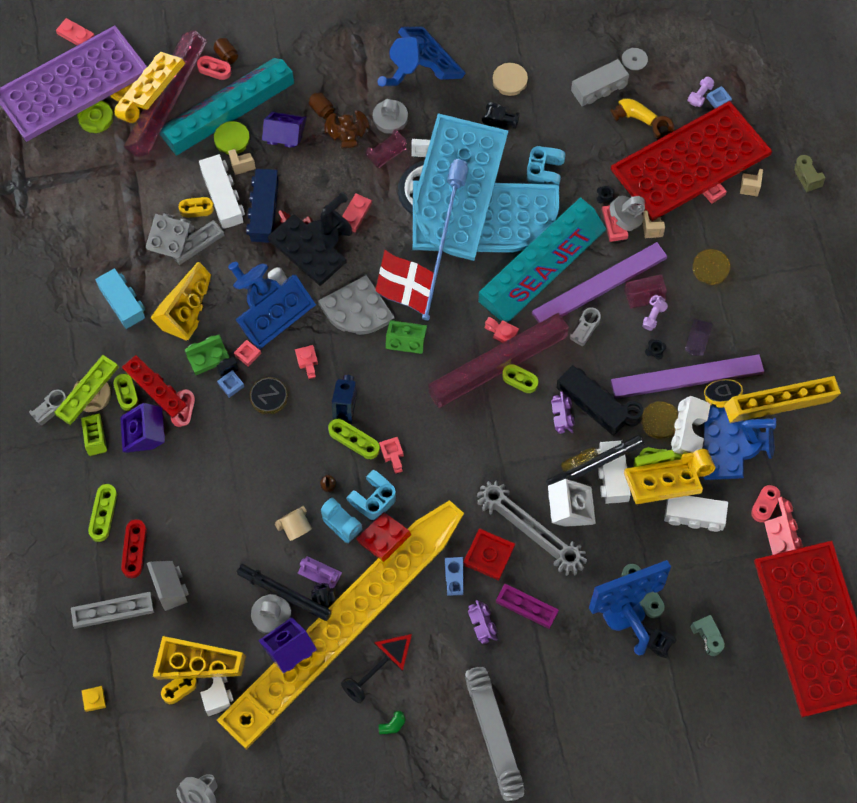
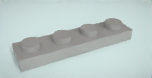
M151 592L71 607L74 629L154 613Z

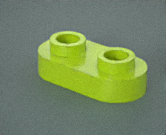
M514 364L507 365L503 369L502 378L505 383L525 393H533L537 390L538 378L533 373ZM513 374L515 375V377L510 378L509 375ZM531 383L532 385L528 387L525 384Z
M127 374L116 376L113 384L119 405L123 410L131 411L138 405V397L132 378ZM128 400H132L130 404H126Z

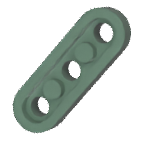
M628 564L623 568L622 577L628 575L629 571L636 572L641 570V568L636 564ZM657 592L646 594L644 599L639 602L645 614L650 618H658L664 611V602ZM651 604H656L658 608L653 609Z

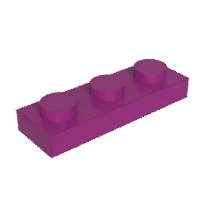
M504 584L496 599L497 604L548 629L551 628L559 612L558 609L507 584Z

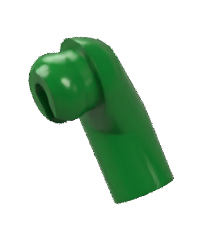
M396 711L390 723L378 724L379 735L399 732L405 724L406 718L404 713Z

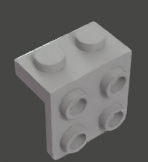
M155 214L146 249L170 257L180 258L188 233H194L195 227L187 219L180 218L179 221L173 219L174 216L169 214Z

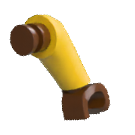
M630 98L618 101L619 105L615 107L616 109L610 110L616 122L619 120V117L623 118L626 116L627 118H636L649 126H653V134L657 140L661 138L658 131L659 127L665 126L668 128V131H674V124L670 118L666 116L658 117L647 107Z

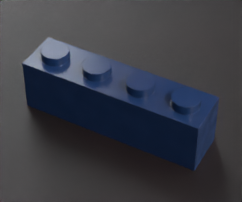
M256 169L255 176H252L251 185L254 187L253 192H250L252 208L248 209L250 224H247L246 234L250 236L251 242L270 243L267 237L274 231L279 184L278 170Z

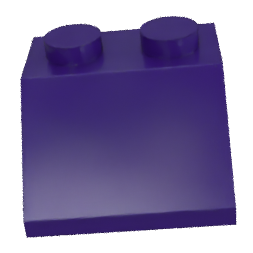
M271 112L264 119L262 140L267 141L271 145L282 143L286 147L298 146L302 139L306 117Z
M142 403L120 417L123 452L152 450L165 443L162 407Z
M292 617L258 640L283 673L292 670L296 664L303 659L309 658L317 650L307 632Z

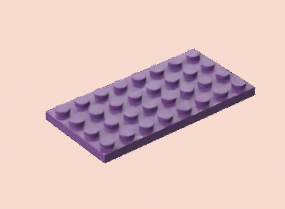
M114 25L0 87V106L27 142L134 83L147 66Z

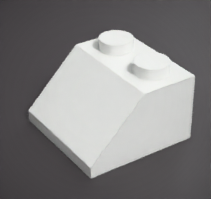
M568 479L548 486L552 523L565 527L596 524L591 486Z

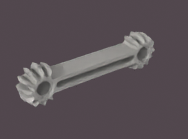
M496 480L494 485H491L488 481L487 487L483 485L480 487L481 492L477 493V497L479 498L478 505H483V511L489 509V514L491 515L493 510H496L556 558L553 564L554 566H559V572L566 570L565 575L567 576L570 571L576 575L577 569L583 570L584 566L582 564H586L587 559L584 558L586 552L580 551L581 545L574 547V542L572 541L570 546H567L507 498L510 492L509 490H504V484L498 486V481ZM496 495L498 496V499L491 500L489 499V496ZM570 555L573 556L575 560L569 562L565 559V557Z
M484 667L471 668L465 674L466 685L473 701L501 795L505 801L518 800L524 796V783L515 762L488 672Z

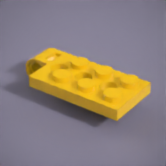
M163 52L157 54L151 64L144 69L142 75L132 84L129 91L116 105L115 116L129 123L136 122L140 115L138 107L146 110L149 109L184 66L185 62L183 59Z
M699 449L693 453L682 454L680 460L626 468L624 475L635 504H642L702 493L703 488L698 477L707 476L714 472L715 465L707 449ZM682 475H688L691 479H684ZM669 478L673 482L668 483L665 482L663 479ZM650 481L654 485L648 486L644 482Z

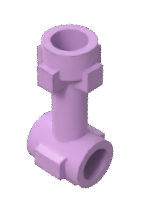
M710 77L702 79L698 92L692 91L687 101L695 107H701L705 101L703 95L708 89L712 90L714 80Z
M654 295L650 299V304L653 308L649 317H645L643 320V328L649 331L656 327L657 321L655 320L658 313L664 312L668 307L665 299L658 295Z

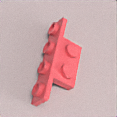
M783 497L778 498L782 516L764 522L773 555L803 548L802 541L796 532L798 525L791 514L793 512L792 504Z

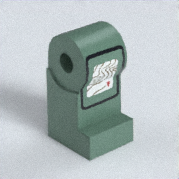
M709 615L693 622L690 628L693 634L700 633L705 643L706 653L710 656L719 655L725 643L712 616Z

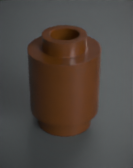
M220 38L215 41L213 50L221 60L229 64L234 63L238 58V54L227 38Z
M314 93L310 96L309 106L319 117L327 119L330 114L334 113L332 103L323 93Z

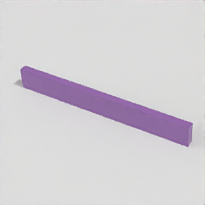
M656 242L534 309L532 314L543 328L666 260L667 255Z
M760 354L615 378L611 379V386L614 398L618 399L707 384L718 380H731L760 375L764 373Z

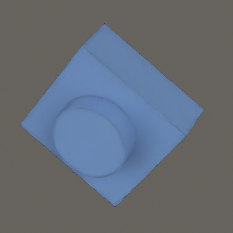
M722 86L708 93L706 97L714 108L732 101V98Z
M233 370L217 381L229 398L244 388V383Z

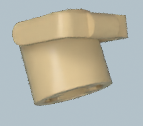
M302 506L275 522L277 530L284 529L290 541L312 529L305 516L307 512L305 507Z

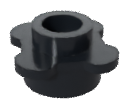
M603 186L597 189L598 203L608 202L611 204L615 200L613 197L615 193L614 188Z
M649 340V347L645 350V354L647 356H654L658 360L662 359L663 351L667 347L666 344L659 340Z

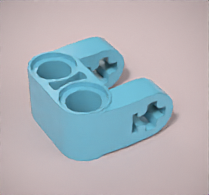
M534 147L531 150L527 166V181L530 184L559 185L561 176L555 172L544 170L546 164H564L565 152L549 147Z
M372 470L366 476V479L377 490L367 500L354 490L346 499L367 518L376 520L395 503L396 491L386 478L377 471ZM385 492L392 494L388 498L382 496ZM372 506H377L379 508L377 511L374 512L369 510V508Z
M330 498L324 503L321 508L322 519L343 541L349 543L362 531V524L355 517H351L334 498Z

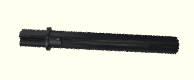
M640 435L625 442L621 441V444L598 454L591 460L547 479V486L564 479L572 481L625 454L630 455L629 452L644 446L645 443Z
M241 564L240 568L237 569V575L249 580L250 584H256L324 621H328L331 617L330 609L261 574L260 570L255 571L244 564Z

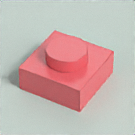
M248 340L234 352V356L248 367L261 355V351Z

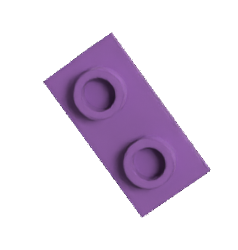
M560 392L561 397L556 395L551 400L553 414L560 413L559 416L554 417L555 430L559 434L565 433L566 429L574 433L573 426L575 421L570 412V408H572L571 399L563 392Z
M308 556L301 560V567L298 571V574L316 583L329 584L330 588L336 586L342 572Z
M477 600L476 604L468 607V613L473 625L480 622V625L474 628L478 641L486 644L489 642V638L498 640L496 636L497 628L489 617L491 614L487 604Z

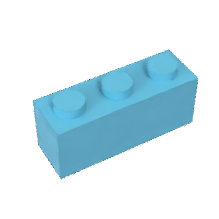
M114 268L95 279L98 288L125 329L145 319L143 313L145 307L140 300L136 301L134 298L136 294L131 286L129 288L126 286L125 283L127 281L122 273L118 274Z

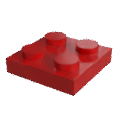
M383 512L356 539L360 545L385 562L411 536V533L407 528Z
M479 528L463 561V565L499 581L515 548V543Z

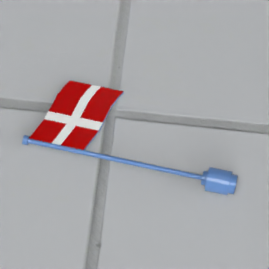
M460 159L453 160L449 169L447 182L453 187L434 273L417 263L396 257L384 250L375 289L384 298L409 306L423 314V320L430 319L428 314L456 189L464 186L467 178L468 163Z

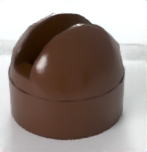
M325 475L320 481L322 490L325 492L333 491L336 488L335 478ZM327 479H330L329 487H326Z

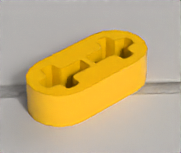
M208 197L184 199L178 206L180 214L185 218L208 216L214 211L213 202ZM204 204H207V209H203ZM186 206H189L188 211H185Z
M187 678L191 680L192 684L189 687L184 685V679L172 680L162 688V699L167 704L177 703L196 689L197 679ZM168 690L175 691L174 698H166Z

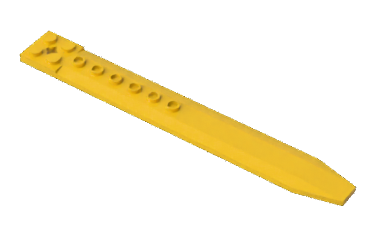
M449 500L416 520L408 528L411 536L385 562L378 558L328 608L332 613L329 620L324 621L318 618L306 630L317 650L309 658L303 659L292 670L285 673L273 663L217 719V722L247 750L275 719L445 548L464 516V512ZM243 716L252 717L250 719L251 723L249 725L241 724L243 722V720L241 719Z

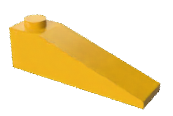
M197 262L161 302L151 316V319L162 331L186 341L190 339L198 327L199 321L197 319L199 312L203 308V296L207 293L211 274L200 262Z

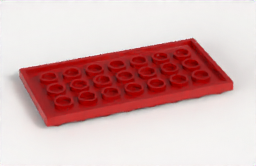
M728 101L611 165V171L632 197L640 196L644 198V211L648 210V216L652 222L772 154V150L735 106Z
M828 541L755 559L756 570L801 718L857 704V618L833 542Z

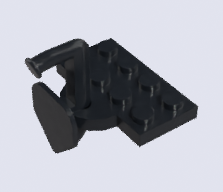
M341 192L333 201L324 206L320 216L321 220L305 224L299 217L293 214L267 237L271 244L319 286L347 263L346 258L335 250L338 246L339 235H352L351 225L335 211L342 203L348 201V197L344 192Z

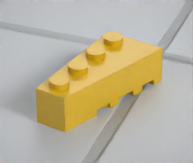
M162 636L153 677L157 680L242 676L246 655L243 652Z

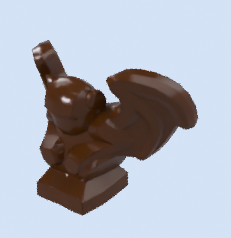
M355 111L357 118L355 122H353V115L345 114L338 117L340 124L336 123V113L330 114L325 121V134L328 132L334 141L339 138L341 149L358 147L357 136L362 138L366 128L369 129L368 119L363 112Z

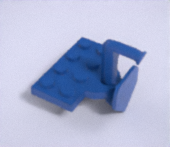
M401 27L398 33L403 38H397L389 52L390 58L399 68L392 78L381 76L377 82L381 87L397 86L406 74L413 73L418 65L431 68L435 72V76L441 80L462 79L466 73L424 27Z
M232 262L228 266L229 270L237 278V281L233 284L234 288L248 290L247 302L250 308L235 320L251 343L259 350L316 305L298 277L294 274L279 284L275 280L263 278L268 269L267 264H259L245 275L239 268L238 262Z
M710 405L708 420L704 425V449L709 451L715 465V470L711 474L703 476L704 479L744 478V460L753 458L760 450L766 451L768 458L772 459L775 450L773 429L776 428V418L770 419L769 417L766 419H752L730 423L725 408ZM759 428H766V432L762 433Z
M667 560L594 588L589 606L592 614L603 613L605 621L613 630L620 631L632 627L639 639V643L634 647V652L637 655L645 653L650 639L641 623L644 620L645 612L639 602L644 599L646 594L656 593L664 588L671 569Z

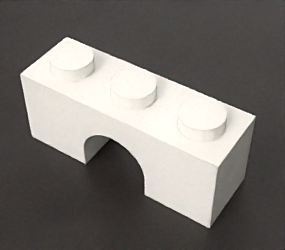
M689 396L679 403L678 419L674 425L676 428L675 435L671 441L674 453L682 455L702 449L704 438L694 433L692 424L699 426L708 420L711 403L693 396Z
M211 677L213 678L212 686L208 690L200 692L208 716L226 711L231 706L230 702L234 701L230 689L226 690L224 683L228 682L227 677Z

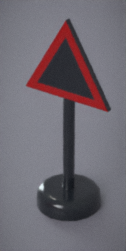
M412 634L374 642L386 656L358 683L351 678L344 679L341 682V686L346 694L355 702L361 703L365 699V692L361 686L389 659L403 671Z

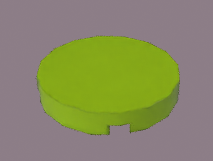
M102 100L79 112L77 115L79 125L89 133L105 131L111 126L114 119L111 107Z
M225 122L214 133L215 146L220 152L222 151L229 155L228 151L233 149L236 150L237 154L243 152L250 142L249 131L246 126L239 122Z

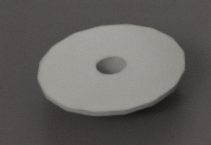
M639 48L627 49L622 55L623 65L630 70H640L648 62L646 53Z

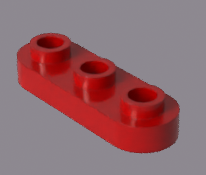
M137 519L130 521L125 531L121 570L128 578L138 577L143 567L147 529L145 524ZM140 529V532L134 534V530ZM133 548H138L137 552L135 553L131 552V550ZM130 567H136L134 571H129Z

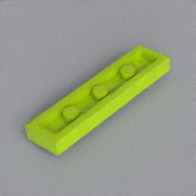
M102 355L56 409L55 415L71 425L119 368L118 364Z

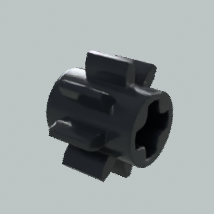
M327 583L318 584L314 587L315 590L311 591L312 601L324 607L331 606L332 601H335V588H330Z

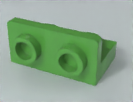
M390 320L386 333V349L422 354L427 325Z
M220 335L210 336L205 341L193 343L185 349L195 376L217 367L216 365L222 360L230 358Z

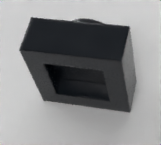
M234 357L226 358L216 365L221 378L232 370L234 373L239 370Z

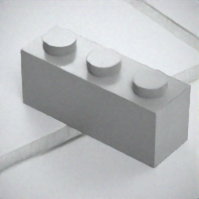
M617 59L573 80L571 91L581 106L592 104L597 99L606 97L617 89H623L628 84L629 74Z

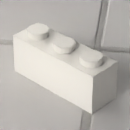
M621 441L600 442L599 449H596V454H601L621 444ZM625 455L598 467L599 479L603 481V485L600 486L601 497H605V504L629 502L631 496L630 488L624 475V470L627 468Z
M693 496L667 499L664 521L669 522L671 525L684 524L695 529L703 527L714 532L723 531L726 524L728 502Z

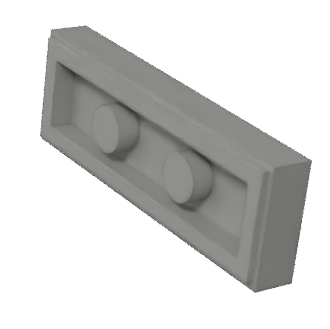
M212 220L187 237L181 257L174 259L179 265L225 236L224 232Z

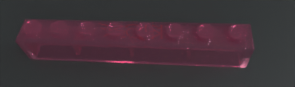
M195 30L182 35L172 54L182 58L185 62L184 66L149 109H143L124 145V148L136 157L150 153L207 43V40Z
M556 313L429 384V394L437 407L440 408L503 373V369L507 365H517L566 338L569 327L561 315Z

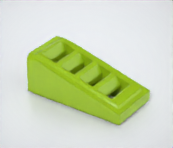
M100 413L81 418L85 449L88 455L92 456L107 452ZM97 423L96 425L87 427V425Z

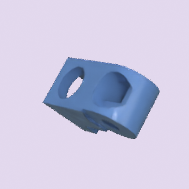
M463 557L445 558L447 596L463 595Z

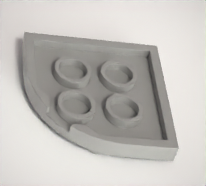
M367 275L318 300V304L328 320L336 328L344 332H353L357 335L369 334L387 326L390 320L395 321V317L381 296L375 291V287Z

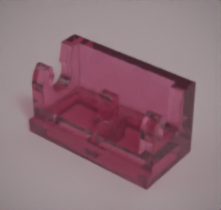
M397 130L392 131L391 137L375 148L369 147L367 149L366 156L377 168L406 149V139Z
M657 275L626 282L624 292L631 309L649 305L650 299L654 295L662 296L666 301L665 293H667L663 276Z

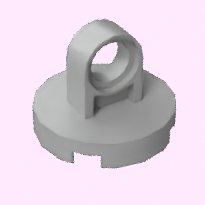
M386 99L374 108L373 122L378 130L384 133H395L399 129H404L408 122L407 108L397 100Z
M618 196L610 204V214L618 220L616 224L619 227L632 231L642 224L645 200L640 196H633L631 198Z
M268 594L262 596L254 603L251 610V618L256 629L267 635L291 618V610L285 599L277 595Z
M204 775L199 779L186 777L181 781L176 790L177 797L181 803H216L213 792L217 789V783L213 775Z

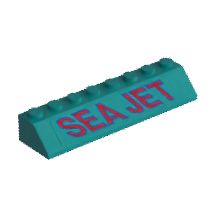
M273 58L156 130L177 156L213 134L221 124L236 120L293 85V71L282 59Z
M580 197L479 291L478 302L501 322L503 320L509 323L606 231V227L595 209Z

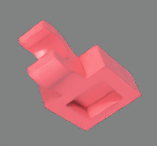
M488 317L485 322L484 328L495 333L493 338L507 344V346L510 345V341L512 344L519 332V328L503 320L501 324H498L496 320Z
M310 345L295 349L299 368H306L308 379L315 378L314 365H318L314 346Z
M398 437L379 442L385 462H392L395 474L403 472L399 458L404 457Z

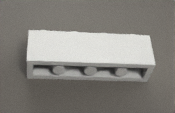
M220 155L200 160V169L222 229L243 223L242 216L245 215L242 204L238 205L237 203L239 200L237 191L231 187L234 183L231 175L227 176L226 171H228L226 161H222Z

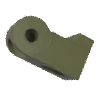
M801 155L796 160L794 171L806 193L823 187L825 181L823 172L817 173L812 165V159L807 155Z

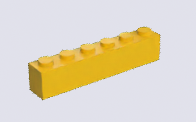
M835 376L734 396L724 405L729 422L734 423L829 403L838 397L841 392Z

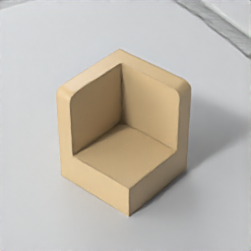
M235 149L228 151L235 175L256 169L251 153L237 156Z
M759 169L758 175L745 173L742 175L740 194L758 196L763 169Z
M648 210L644 211L642 221L644 237H663L665 225L664 222H661V217L651 222Z

